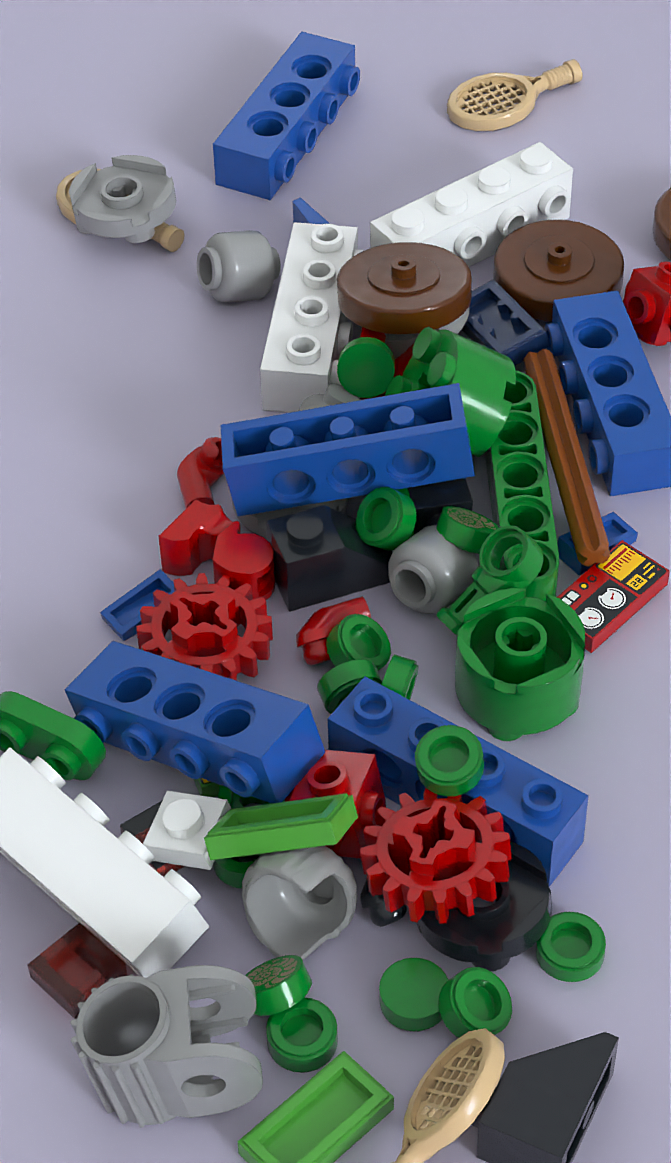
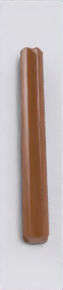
M542 349L538 353L530 351L523 360L526 368L525 372L533 379L536 385L542 433L578 561L588 567L595 562L604 563L610 557L609 542L554 355L547 349Z

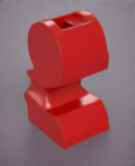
M195 500L158 536L162 571L166 574L174 576L192 575L201 563L212 559L215 584L223 575L230 576L231 588L234 590L248 583L252 586V599L264 598L267 600L275 591L274 550L270 542L256 534H241L240 522L231 521L219 504L209 505Z

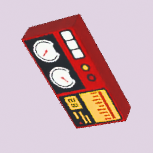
M621 540L610 550V557L606 562H596L558 595L557 598L567 603L581 619L585 629V649L592 653L668 585L670 570Z

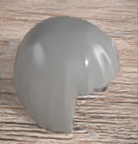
M327 846L260 854L248 867L242 880V898L249 926L259 941L275 957L297 955L302 960L305 959L328 938L338 937L341 930L349 925L354 916L358 895L353 871L344 863L340 856L336 855Z

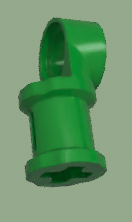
M506 525L488 535L480 550V565L471 574L473 582L449 608L442 607L436 613V616L456 636L463 623L464 614L472 603L498 590L508 588L526 589L540 572L543 564V550L532 537L517 526ZM514 545H523V553L518 563L510 569L500 570V561L505 551Z

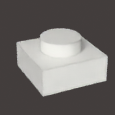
M167 791L143 842V845L155 857L153 861L211 870L215 860H210L204 837L231 809L228 800Z

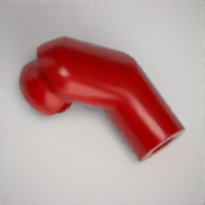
M219 437L206 439L203 445L188 454L178 467L177 478L185 508L195 500L215 505L210 487L224 475L221 438Z
M363 596L321 608L314 612L296 634L297 648L302 647L304 661L308 665L313 666L331 660L326 647L327 637H329L332 628L345 617L352 614H361L371 618L369 607Z

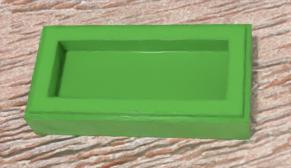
M347 793L230 809L207 833L204 840L210 860L334 845L339 842L355 822L358 814L353 796L347 795Z
M343 1051L237 1142L238 1154L247 1163H334L394 1110V1096Z

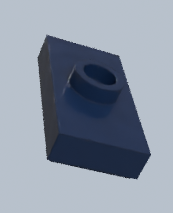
M494 279L472 291L468 319L461 329L472 341L506 355L512 360L514 366L523 362L525 356L530 351L538 353L540 350L551 346L547 332Z

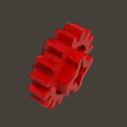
M198 573L196 585L187 586L180 578L174 579L175 592L168 594L157 589L153 592L155 607L142 606L140 610L142 625L136 626L140 650L236 681L237 674L239 673L254 678L258 675L257 660H269V641L273 640L272 616H267V604L264 598L252 599V586L248 583L234 590L231 588L230 576L223 575L217 584H208L205 573ZM241 624L245 628L243 637L238 635L237 627ZM171 630L172 640L167 642L165 636L167 631Z
M425 788L424 800L415 802L408 794L402 793L399 795V810L395 812L381 806L377 810L379 826H365L363 833L366 846L360 848L363 873L367 875L369 892L372 896L383 894L385 909L390 913L398 910L404 904L407 905L410 921L418 922L425 911H435L439 924L447 923L449 909L457 907L467 917L475 915L473 899L479 897L482 900L493 902L497 898L495 882H508L510 877L508 860L512 859L510 835L504 832L503 816L500 812L487 814L486 799L481 796L466 804L462 802V794L447 796V798H437V794Z

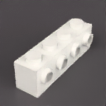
M538 142L371 221L370 248L399 242L425 243L451 251L463 259L468 267L494 255L501 241L508 234L522 226L543 220L568 219L570 216L573 168L543 143Z
M294 222L260 367L263 411L296 412L299 411L302 402L306 398L315 394H325L328 386L331 384L341 385L337 375V365L341 351L353 340V323L348 322V318L339 308L337 275L341 267L349 259L364 251L358 249V227Z
M9 747L0 757V853L138 976L147 978L159 971L171 969L209 928L207 922L194 906L201 898L200 894L173 869L164 877L154 870L149 864L155 857L131 833L125 830L117 838L104 826L110 819L86 795L80 793L72 800L60 789L66 782L42 758L37 756L29 764Z

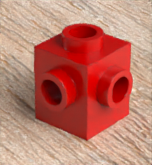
M667 261L660 262L658 266L633 269L630 280L625 288L623 303L638 338L650 345L664 346L667 342H671V262Z
M325 750L324 755L285 798V802L346 793L347 795H352L358 818L337 844L326 846L332 849L338 856L361 859L360 848L366 846L363 830L365 826H379L377 810L381 806L386 807V799L375 754Z

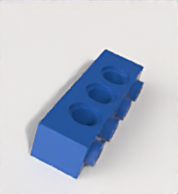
M301 31L213 143L216 185L271 200L282 184L288 183L291 180L296 165L305 153L312 152L322 130L327 124L330 125L334 122L340 106L348 96H353L358 88L360 69L355 66V45Z
M619 291L554 300L552 323L545 324L544 327L551 345L546 349L552 352L554 357L557 356L559 362L558 372L565 395L571 394L573 398V416L577 432L579 434H586L588 437V454L593 473L595 475L602 474L610 497L671 487V415Z
M459 383L220 425L223 471L238 517L368 495L379 487H389L397 490L475 476L469 432Z
M112 641L65 688V693L76 715L74 719L93 730L103 743L126 750L140 760H153L178 769L192 779L203 778L228 787L231 791L242 797L253 796L269 803L283 802L325 753L309 704L116 641Z
M364 676L327 719L328 750L375 754L384 796L400 805L399 795L406 793L416 802L424 800L426 788L417 774L415 762L417 744L430 730L444 725L456 724ZM476 736L483 750L484 771L478 784L470 791L462 794V802L468 804L473 799L481 796L486 799L487 814L500 812L503 816L504 832L509 833L511 842L526 848L541 861L547 875L548 886L550 887L584 842L589 795ZM437 794V798H447V796Z

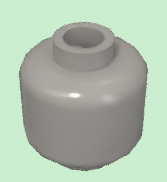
M259 231L216 233L207 241L206 246L199 251L197 256L199 282L204 290H208L220 302L262 299L270 292L274 280L280 274L279 254L275 248L270 246L267 238Z
M436 525L426 526L393 551L388 562V576L393 593L399 601L415 611L424 614H434L442 607L448 608L473 582L471 574L478 567V560L475 553L459 549L455 544L445 540L437 531Z

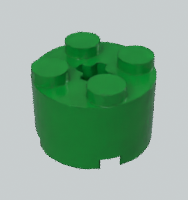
M426 327L415 340L412 351L413 356L408 362L403 375H397L392 379L387 387L385 396L459 383L471 452L473 456L479 458L495 442L509 416L512 402L503 399L506 381L516 385L515 366L506 355L446 329L437 331Z
M508 588L498 590L472 603L464 614L463 623L458 631L456 641L455 691L466 713L479 724L487 727L488 732L494 738L501 741H513L522 735L544 732L559 725L574 714L579 707L585 656V629L581 619L560 598L546 594V601L527 597L526 589Z

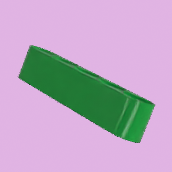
M516 371V385L506 381L503 399L512 402L509 416L499 436L485 452L492 520L499 528L506 525L517 526L540 545L543 550V564L536 578L526 588V596L546 601V594L556 597L559 552L536 385L527 374ZM517 544L505 551L500 561V570L510 569L518 563L523 553V545Z

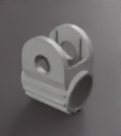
M195 965L159 971L147 978L133 976L132 974L115 979L110 978L108 982L99 988H92V994L85 1002L77 1004L80 1009L78 1018L70 1021L76 1033V1036L71 1038V1043L107 1113L115 1111L122 1124L130 1121L137 1123L142 1128L144 1125L163 1124L177 1116L194 1118L230 1111L251 1101L262 1088V1067L259 1059L254 1054L241 1048L239 1042L211 1043L210 1037L222 1035L239 1027L247 1026L248 1020L256 1010L255 987L248 977L236 970L213 965ZM211 998L216 1001L205 1007L193 1008L189 1006V1001ZM213 1076H217L221 1079L213 1080Z

